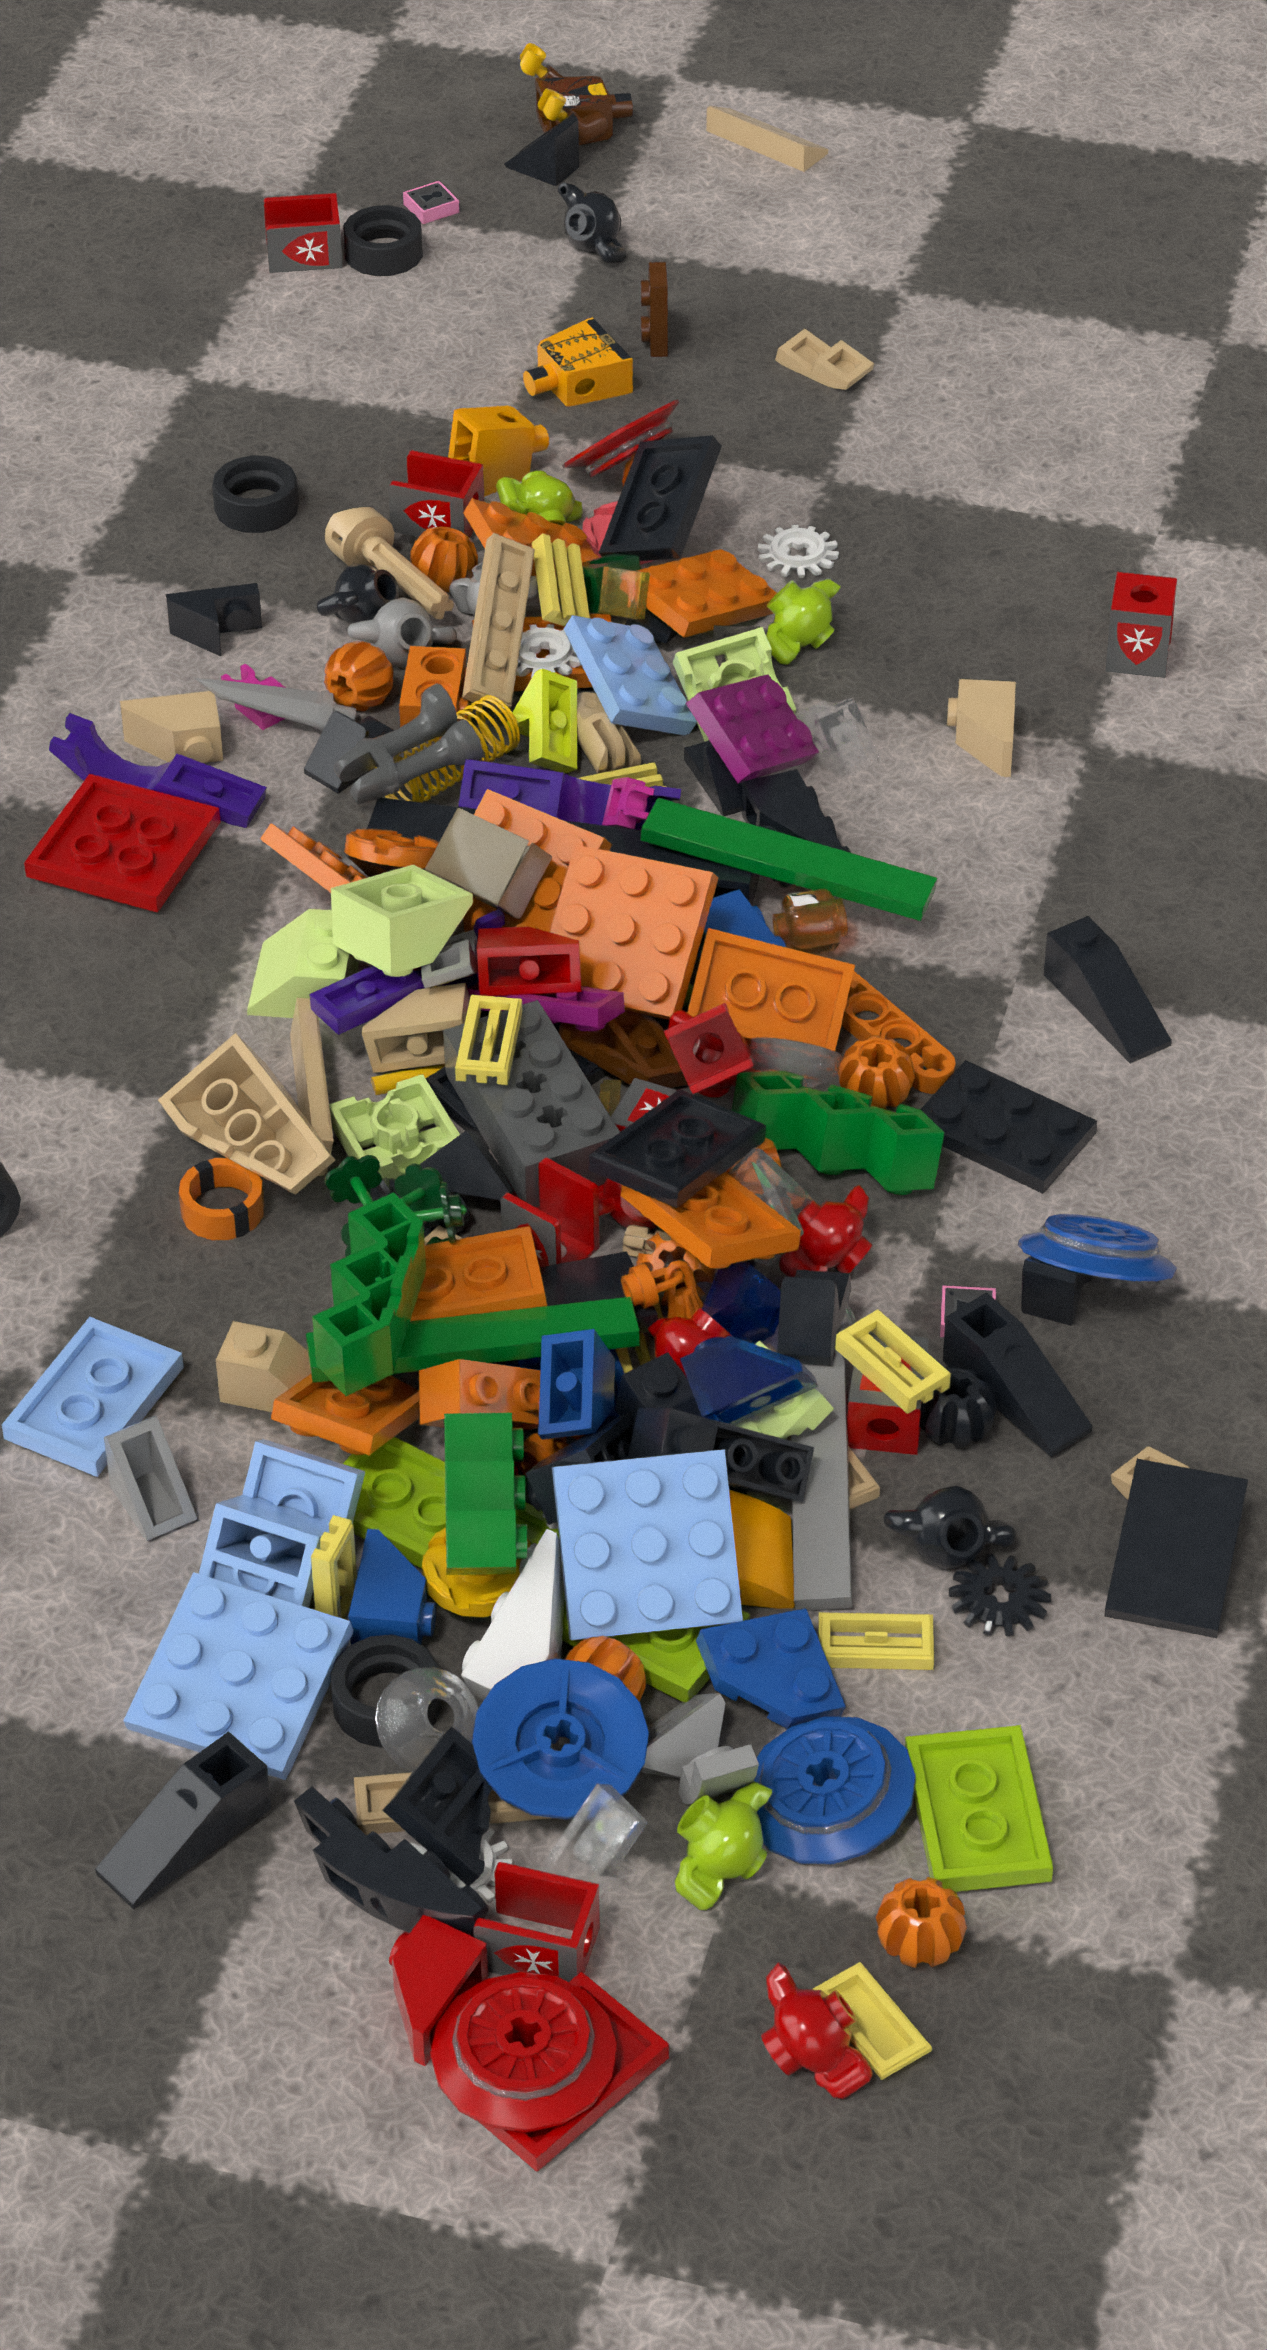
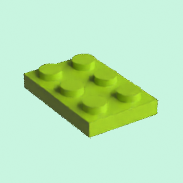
M1021 1725L905 1737V1748L908 1751L916 1776L914 1801L931 1878L941 1881L944 1889H952L955 1892L1052 1882L1053 1864Z

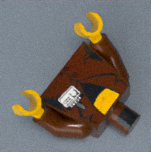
M528 43L520 54L522 71L530 76H535V74L538 76L535 78L536 114L544 133L574 113L578 119L579 145L610 139L613 135V119L632 117L633 104L629 92L609 94L602 78L598 76L563 77L551 65L546 67L542 65L546 58V53L535 44Z

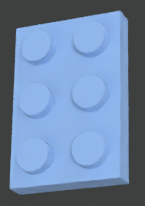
M572 615L564 627V631L610 722L679 735L690 734L697 721L687 707L686 698L681 693L649 629L636 624L630 626L607 622L601 618L591 619Z
M89 1317L3 1422V1437L14 1444L98 1477L107 1466L104 1437L139 1423L144 1419L184 1368L182 1353Z

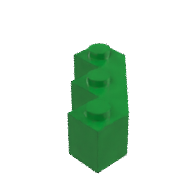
M787 1071L742 1072L737 1074L731 1110L766 1125L765 1137L773 1141L777 1150L797 1149L817 1171L824 1174L838 1175L843 1173L844 1170L866 1169L882 1185L884 1190L897 1195H908L913 1190L934 1189L944 1131L922 1110L902 1104L897 1107L896 1112L871 1106L873 1096L832 1084L828 1087V1091L824 1092L803 1086L804 1076Z
M394 1192L348 1213L351 1255L330 1264L334 1306L312 1316L316 1366L345 1396L394 1373L426 1273L423 1221Z
M512 1413L444 1414L446 1575L516 1574V1559H527V1524H516V1510H525V1475H514V1462L524 1461L523 1428H512Z

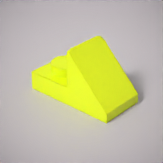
M543 668L539 669L534 673L512 713L517 720L520 734L529 737V763L556 772L569 773L577 769V681Z

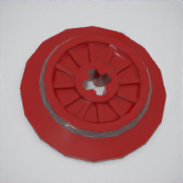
M674 400L614 431L565 462L562 467L568 469L584 466V473L586 475L589 474L592 478L629 459L637 451L640 442L661 440L673 432V422L668 421L667 418L678 406L679 400Z
M517 1972L485 1979L457 1996L437 2022L430 2056L438 2087L459 2112L490 2128L527 2133L563 2125L592 2107L612 2080L617 2043L608 2014L587 1991L558 1976ZM521 2039H523L524 2043H525L527 2046H532V2047L524 2048L523 2044H522L520 2041H517V2042H515V2041H516V2040H521Z

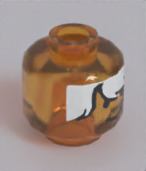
M827 889L788 894L782 900L780 913L773 914L772 916L774 935L780 936L786 942L787 948L814 955L832 952L839 947L841 938L848 935L847 915L841 898L835 899Z

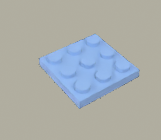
M725 1449L552 1467L570 1640L743 1621Z
M193 1572L123 1720L128 1730L196 1752L202 1751L229 1731L267 1765L268 1775L286 1780L330 1685V1674L337 1658L345 1651L353 1634L351 1622Z

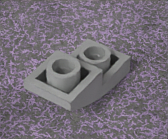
M752 1745L736 1749L730 1746L717 1747L694 1758L688 1765L682 1766L678 1791L684 1804H693L704 1795L714 1798L735 1792L752 1783L759 1767Z

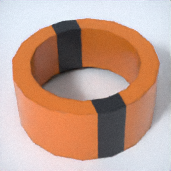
M213 1158L199 1162L187 1170L180 1181L181 1217L186 1227L197 1236L209 1240H231L238 1238L255 1229L264 1216L263 1183L260 1175L228 1158ZM217 1187L236 1188L248 1195L246 1200L237 1206L227 1209H210L199 1205L195 1201L198 1196L207 1190Z

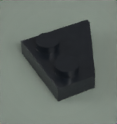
M451 1726L439 1738L382 1811L426 1850L432 1851L464 1884L470 1886L484 1872L485 1861L479 1860L482 1836L489 1830L491 1809L488 1803V1796L493 1789L480 1773L473 1744Z

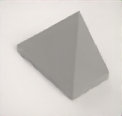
M721 1694L695 1695L689 1702L680 1703L648 1727L649 1737L645 1766L641 1772L680 1779L682 1766L688 1765L694 1758L717 1748L726 1704Z

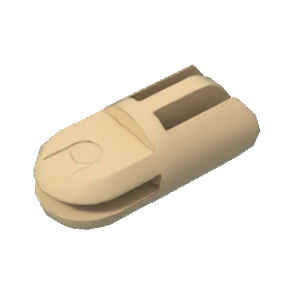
M590 692L577 694V741L597 774L623 769V767L628 768L640 765L641 755L622 725L610 722L597 694Z

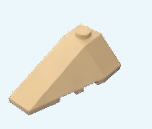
M236 1033L158 1099L180 1131L186 1136L295 1195L335 1161L271 1069Z

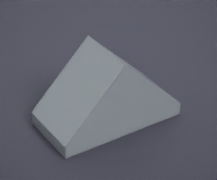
M157 1416L150 1417L104 1437L110 1487L146 1541L198 1519Z

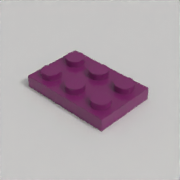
M769 674L698 692L686 702L687 707L737 783L804 764L819 753V750L812 741L813 737L810 729L796 717L786 702L787 697L783 688L772 680Z

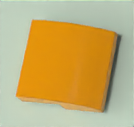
M729 1490L741 1605L775 1609L794 1608L791 1516L764 1501Z

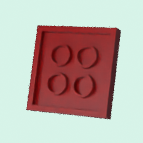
M89 774L25 860L26 877L158 913L221 823L220 809L211 805Z

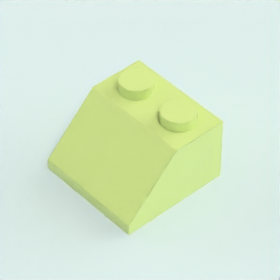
M415 865L331 888L333 945L352 954L355 959L365 961L382 970L385 975L393 977L409 975L413 972L414 968L434 962L473 904V894Z
M308 909L263 942L247 1015L293 1018L297 998H310L309 994L357 973L359 962L356 961L352 954L333 945L332 910Z

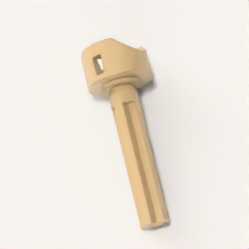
M352 508L332 515L325 529V542L329 549L348 566L353 563L373 565L378 570L384 569L389 571L396 579L399 588L435 619H443L445 611H452L454 602L449 599V595L392 547L395 533L392 524L374 508Z

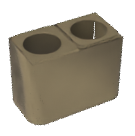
M457 808L425 870L472 893L473 898L499 909L514 918L521 919L552 856L533 842L529 847L527 846L529 840L463 809Z

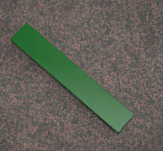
M657 798L641 830V841L814 891L818 889L817 892L918 921L922 920L936 890L937 877L661 798Z
M631 1297L410 1321L393 1374L419 1371L458 1359L494 1363L541 1357L542 1336L595 1329L609 1350L640 1346L639 1328ZM314 1332L306 1333L312 1383L331 1381L316 1366Z

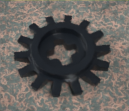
M987 1554L988 1569L980 1562L971 1560L966 1564L971 1572L956 1571L954 1573L953 1580L962 1584L949 1587V1597L963 1598L954 1603L951 1608L954 1614L966 1610L970 1612L964 1621V1624L969 1628L979 1620L985 1623L983 1634L991 1635L994 1626H1003L1005 1636H1014L1013 1624L1020 1623L1026 1631L1034 1628L1029 1618L1030 1614L1044 1619L1047 1615V1611L1037 1602L1051 1603V1594L1045 1590L1038 1589L1048 1586V1580L1046 1577L1038 1575L1029 1577L1036 1570L1035 1565L1032 1563L1024 1564L1014 1571L1016 1556L1010 1555L1005 1561L1004 1567H999L995 1556ZM993 1584H1002L1006 1591H1015L1008 1595L1007 1602H998L995 1595H985L992 1591Z

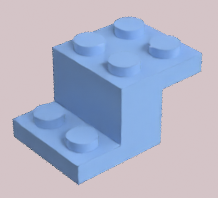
M266 1439L255 1441L242 1495L218 1502L215 1505L199 1574L309 1608L313 1594L311 1555L315 1548L320 1549V1538L323 1533H329V1522L333 1515L350 1519L353 1524L365 1471Z

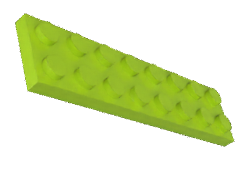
M393 1437L370 1456L366 1454H351L343 1464L365 1471L352 1524L354 1526V1534L365 1539L367 1529L380 1530L410 1563L422 1568L423 1555L425 1556L429 1549L428 1543L435 1533L446 1527L445 1462L396 1437ZM525 1502V1510H516V1524H527V1538L531 1545L539 1543L546 1529L557 1533L559 1537L558 1529H550L547 1526L546 1518L543 1517V1512H538L534 1506ZM565 1600L562 1641L575 1647L580 1641L585 1639H569ZM742 1610L743 1621L750 1620V1614ZM725 1624L605 1637L620 1641L638 1656L644 1665L647 1684L682 1702H689L710 1678L696 1643L701 1629Z

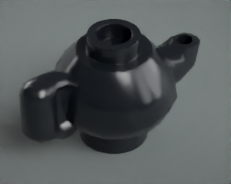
M561 183L558 187V193L568 206L564 217V229L569 242L579 250L588 253L598 252L606 263L623 262L626 258V251L616 238L621 228V216L614 201L604 193L597 191L584 193L575 185Z
M353 563L340 574L336 581L334 594L318 601L317 611L321 616H330L335 613L338 618L350 624L373 620L381 607L391 600L399 599V586L389 571L384 569L378 570L369 565Z
M960 1486L941 1488L926 1495L915 1510H889L884 1516L886 1527L896 1533L911 1537L919 1555L929 1565L941 1570L958 1569L966 1565L980 1553L986 1543L1008 1547L1016 1539V1532L1012 1526L1000 1520L989 1521L982 1501L972 1491Z

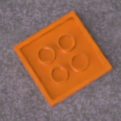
M489 789L486 790L474 813L475 816L529 840L527 846L530 847L533 842L552 856L521 919L504 913L505 924L501 928L529 926L550 932L574 844L609 851L612 846L604 837ZM473 898V904L463 917L464 931L473 930L476 919L498 909Z
M574 844L550 932L579 940L581 986L624 992L625 1010L670 1020V1016L675 1011L682 1010L719 877L709 871Z

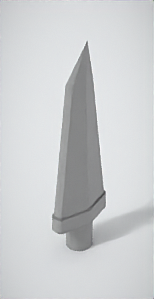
M194 678L219 699L317 728V730L323 731L334 711H339L355 721L356 708L334 704L333 693Z

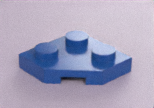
M806 1608L700 1630L696 1643L715 1691L734 1701L739 1696L768 1711L767 1718L786 1729L824 1716H842L846 1705Z

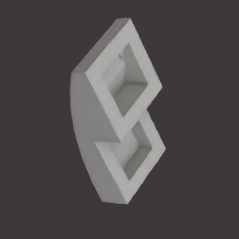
M474 930L450 937L434 962L421 966L422 982L425 988L436 987L478 972L477 937Z

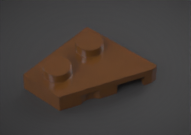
M649 262L648 280H641L640 282L641 306H647L648 316H641V342H650L651 357H668V284L666 262Z
M625 1010V1012L607 1022L603 1029L597 1031H581L575 1028V1024L560 1023L558 1033L567 1048L630 1085L634 1078L668 1088L688 1085L663 1032V1028L653 1016Z

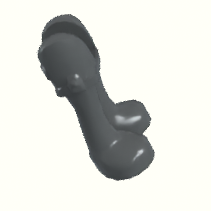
M437 683L425 689L422 693L420 713L416 718L387 734L375 738L361 739L354 748L346 752L335 762L333 769L336 776L343 782L360 777L351 787L350 794L357 804H363L389 794H394L399 791L400 786L423 774L449 765H465V759L479 761L483 757V749L476 732L468 721L462 719L457 722L456 709L452 699L443 686ZM441 737L440 740L426 749L394 763L393 757L431 739Z

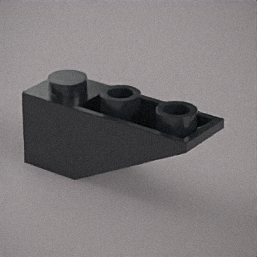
M797 769L743 782L742 817L746 823L755 826L769 825L778 832L782 831L790 836L851 853L847 846H841L836 836V829L832 818L823 815L819 808L815 789L812 786L807 787Z
M987 1292L945 1317L943 1362L947 1366L956 1365V1367L961 1369L971 1368L984 1377V1381L993 1388L997 1410L1050 1457L1092 1432V1424L1023 1323Z
M638 1408L628 1459L725 1449L729 1487L803 1502L814 1447L672 1408Z
M228 1731L178 1769L95 1868L96 1875L134 1910L271 1810L267 1765Z

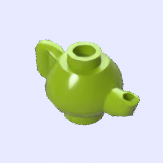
M533 471L526 474L522 478V483L510 477H503L498 479L496 484L500 502L512 511L525 515L533 512L541 515L549 522L562 526L565 523H570L582 517V502L575 500L568 485L555 477L547 475L544 471Z
M824 579L814 582L810 587L800 588L791 580L769 601L767 607L775 614L773 623L768 626L766 636L772 649L771 655L780 664H790L799 654L800 648L811 644L815 649L818 648L834 632L835 629L830 625L833 619L830 599L839 591L840 585L830 579Z
M754 1781L737 1790L730 1800L720 1804L708 1795H704L698 1798L682 1816L677 1827V1833L688 1841L687 1857L680 1862L679 1872L674 1880L677 1893L697 1909L706 1911L717 1902L724 1890V1879H733L738 1876L748 1879L763 1865L767 1851L762 1848L764 1840L757 1811L767 1803L772 1794V1789Z

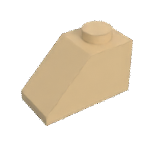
M959 679L958 698L948 699L947 726H956L955 744L1001 777H1011L1016 682Z
M211 691L120 701L125 742L167 762H170L176 754L201 763L223 761L221 729L216 698Z
M466 983L416 989L362 1027V1036L373 1073L444 1064L443 1030L465 1023L470 1001Z
M233 1321L216 1358L220 1402L272 1412L275 1398L311 1374L307 1350L288 1333Z

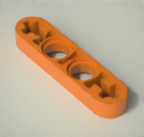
M854 971L841 1025L859 1041H865L869 1036L879 1035L880 1038L887 1040L902 1038L910 1041L912 1044L904 1048L906 1054L912 1058L915 1079L912 1086L920 1092L935 1094L955 1072V1057ZM861 1011H872L878 1014L879 1017L874 1020H863L856 1017L855 1014Z

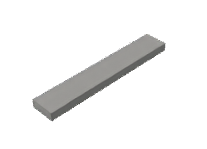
M835 1349L831 1365L790 1362V1367L819 1391L834 1408L814 1430L807 1427L799 1436L791 1435V1441L814 1447L803 1502L792 1500L794 1603L796 1610L804 1608L807 1611L853 1608L846 1358Z

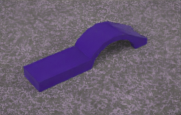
M71 713L68 714L65 720V728L70 731L66 740L53 736L50 741L49 751L83 781L89 774L218 807L220 809V820L230 825L247 828L265 800L267 787L180 754H176L170 762L160 766H140L124 760L106 746L97 734L93 721Z
M465 759L458 807L477 809L486 790L489 789L561 820L602 825L611 785L582 780L563 772ZM651 786L650 788H654L653 796H648L645 812L650 813L657 798L672 802L673 800L680 801L681 789ZM646 820L636 823L635 829L642 830Z
M498 909L476 919L473 930L477 940L479 929L501 928L505 924L504 913ZM371 966L309 994L311 1010L333 1031L340 1035L373 1020L416 989H424L421 970H413L411 974L406 976L393 977L385 975L382 970ZM478 972L439 986L466 983L467 988L479 982Z

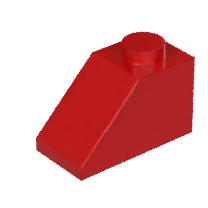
M529 926L483 928L478 930L477 961L479 992L481 996L582 992L579 940Z
M422 1915L410 1933L403 1932L397 1938L390 1953L389 1964L393 1967L394 1992L414 2062L426 2066L431 2059L430 2052L437 2022L457 1996L488 1978L487 1943L432 1917Z

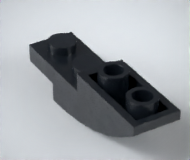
M313 1786L294 1800L306 1832L319 1843L313 1849L325 1881L348 1901L371 1916L410 1933L422 1915H426L474 1937L476 1920L478 1918L486 1919L485 1916L490 1913L485 1901L472 1887L465 1885L460 1889L450 1880L451 1875L447 1867L432 1851L427 1850L424 1854H421L406 1839L402 1840L391 1850L388 1844L376 1832L372 1831L365 1835L357 1827L358 1823L352 1812L340 1799L335 1797L329 1802Z

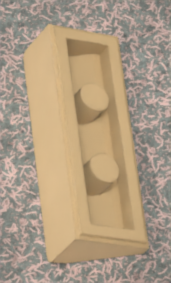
M707 107V132L805 172L828 154V149L731 108Z

